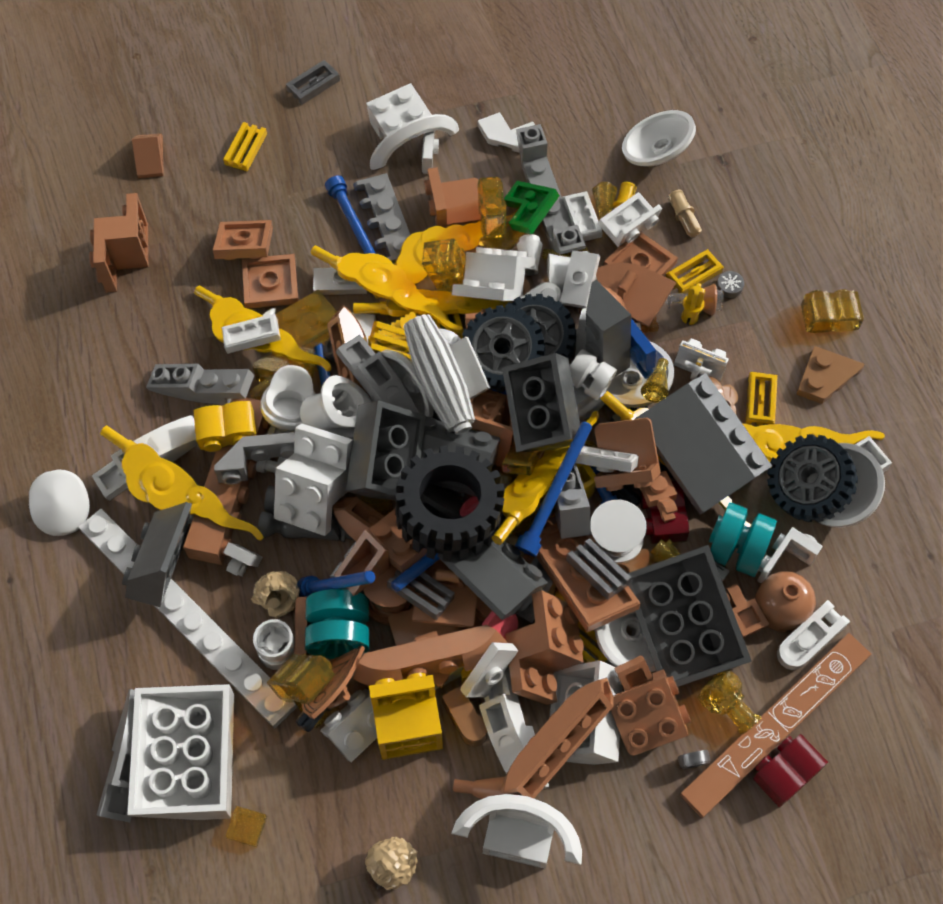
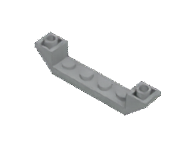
M541 124L516 129L522 169L527 183L554 188L560 195L541 221L551 249L559 254L585 249L586 245L579 226H572L547 159L548 143Z
M355 428L323 430L353 439ZM295 432L242 437L214 465L218 482L234 485L240 481H248L247 460L265 461L273 457L288 459L294 454Z

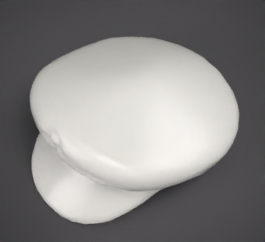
M287 365L276 371L270 385L264 391L260 403L261 413L269 424L281 430L293 431L302 423L300 417L301 405L306 398L316 394L313 390L312 378L304 368L295 365Z
M58 469L47 471L33 481L29 490V509L35 525L41 531L52 536H64L79 530V526L86 521L90 508L89 497L83 481L76 474Z

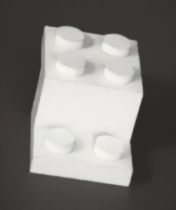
M476 247V252H466L463 284H453L452 295L514 301L515 298L523 296L525 268H534L535 258L526 257V251Z
M302 423L295 428L294 454L276 468L274 519L326 536L331 531L332 506L347 493L346 485L353 439Z

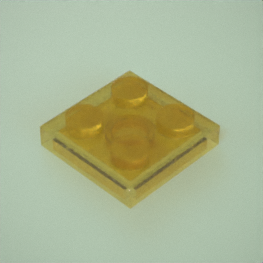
M316 290L275 315L278 319L279 328L288 332L294 338L297 345L306 352L330 337L327 324L337 311L322 293Z

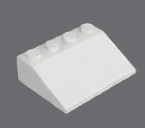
M230 684L135 688L128 816L190 820L231 819L234 693Z

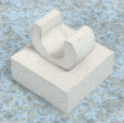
M228 542L224 550V554L232 557L226 571L236 576H243L247 565L258 567L262 556L234 543Z

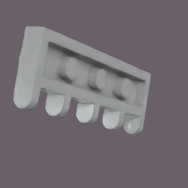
M385 173L356 181L353 184L355 191L365 190L368 197L360 201L361 208H372L375 218L367 221L368 227L370 229L379 227L382 238L377 239L374 244L377 249L387 248L389 254L387 258L395 265L402 243L410 236V232L389 177Z

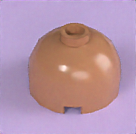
M780 571L771 574L760 584L754 597L769 622L767 627L778 632L797 629L813 614L816 607V596L811 584L803 576L794 572Z

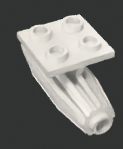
M424 314L410 319L403 326L411 361L429 403L449 432L455 431V434L459 435L469 431L472 428L471 424L475 421L470 399L490 389L469 338L464 337L456 343L449 345L430 315Z

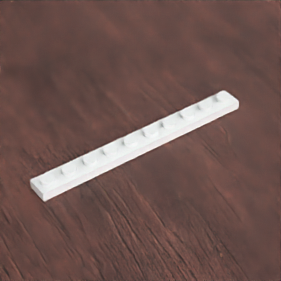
M102 508L79 526L81 532L123 575L127 567H133L134 562L131 559L136 543ZM171 579L161 607H155L275 729L297 708V705Z

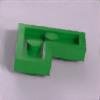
M516 181L503 199L508 207L518 209L509 221L512 230L532 235L560 195L557 190Z

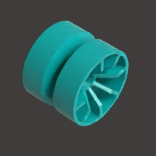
M729 502L724 516L719 515L709 542L712 543L710 551L714 561L725 566L733 555L735 548H737L736 553L739 555L736 562V571L755 577L770 543L777 520L758 513L750 527L745 525L748 509Z
M330 589L312 593L306 598L305 619L311 624L305 629V651L308 654L319 658L335 659L361 645L365 648L362 655L369 651V628L364 625L369 621V598L365 594L358 593L353 595L346 589Z

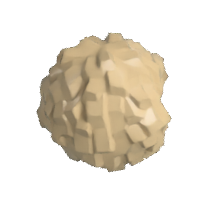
M286 571L269 572L256 582L251 600L253 603L267 609L269 616L275 619L280 618L295 608V601L300 593L297 585L298 581L295 576Z
M391 837L379 841L368 850V855L365 858L366 869L377 884L386 890H396L400 886L408 884L413 877L418 851L412 848V845L403 838Z

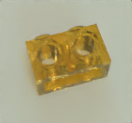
M455 238L424 242L422 266L437 290L452 292L453 284H463L466 256L463 248L460 249Z

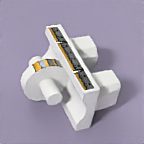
M691 338L688 342H681L673 365L692 372L690 377L692 380L696 379L698 375L701 376L707 373L708 376L714 377L720 382L729 358H726L725 351L720 349H714L712 352L702 348L699 341Z

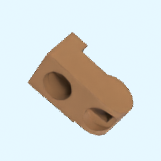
M461 686L442 695V704L464 743L470 747H477L486 741L488 732L483 717L476 713L471 704L475 697H465L460 690Z

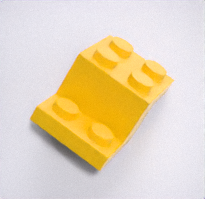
M414 673L407 676V679L394 681L392 678H385L376 681L375 685L369 686L382 760L443 749L442 730L433 675L426 676L425 673Z

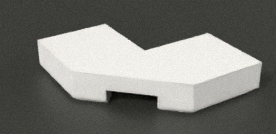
M500 112L478 120L477 124L488 144L497 147L499 145L506 146L518 153L516 129L535 125L534 122H530L510 130Z

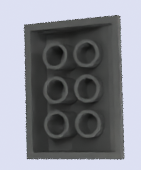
M707 373L687 383L635 418H649L652 421L658 456L700 515L772 467Z
M709 545L627 573L631 577L630 585L628 586L641 603L640 608L635 613L656 671L664 669L667 678L673 676L677 687L752 662Z

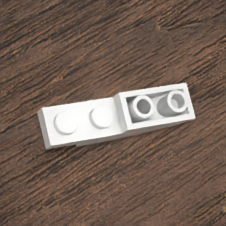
M190 415L141 436L133 442L136 444H147L161 458L174 462L198 445L196 442L194 418ZM122 449L111 455L112 462L92 475L102 494L109 501L128 488L126 475L122 468V459L125 454L122 452Z
M509 667L503 672L502 679L494 685L487 697H484L485 703L479 705L488 735L506 774L518 754L528 744L529 740L535 736L533 726L525 725L517 694L512 693ZM547 783L543 789L548 788L549 784Z

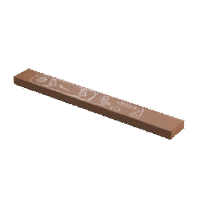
M848 633L682 791L680 796L703 819L761 760L769 755L871 656V653Z

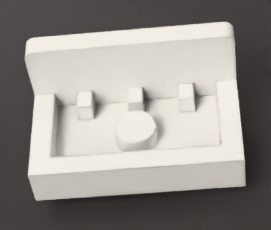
M638 192L602 217L598 225L619 247L624 242L628 244L633 242L644 228L649 230L659 221L658 216L662 207L658 204L652 208Z
M368 689L358 690L353 693L347 701L348 705L340 712L332 713L325 720V726L320 730L350 762L357 758L377 738L373 707Z

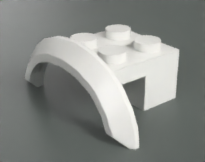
M411 83L366 103L370 123L379 138L383 139L371 156V170L384 167L391 154L397 148L419 135L433 131H443L452 136L459 131L458 124L452 117L440 114L432 115Z
M503 794L488 796L476 801L459 816L451 833L468 838L472 827L483 817L489 815L483 854L545 869L555 830L564 845L565 861L581 865L582 862L580 840L572 824L555 808L528 796Z

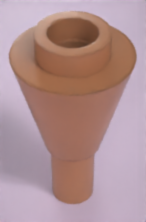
M505 776L475 781L455 779L453 791L473 794L474 797L479 799L500 795Z

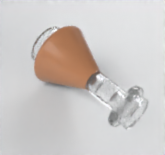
M715 284L703 288L705 289L702 311L710 316H713L715 311H722L723 290H717ZM671 291L663 306H667L670 309L672 303L683 304V300L688 293H672Z

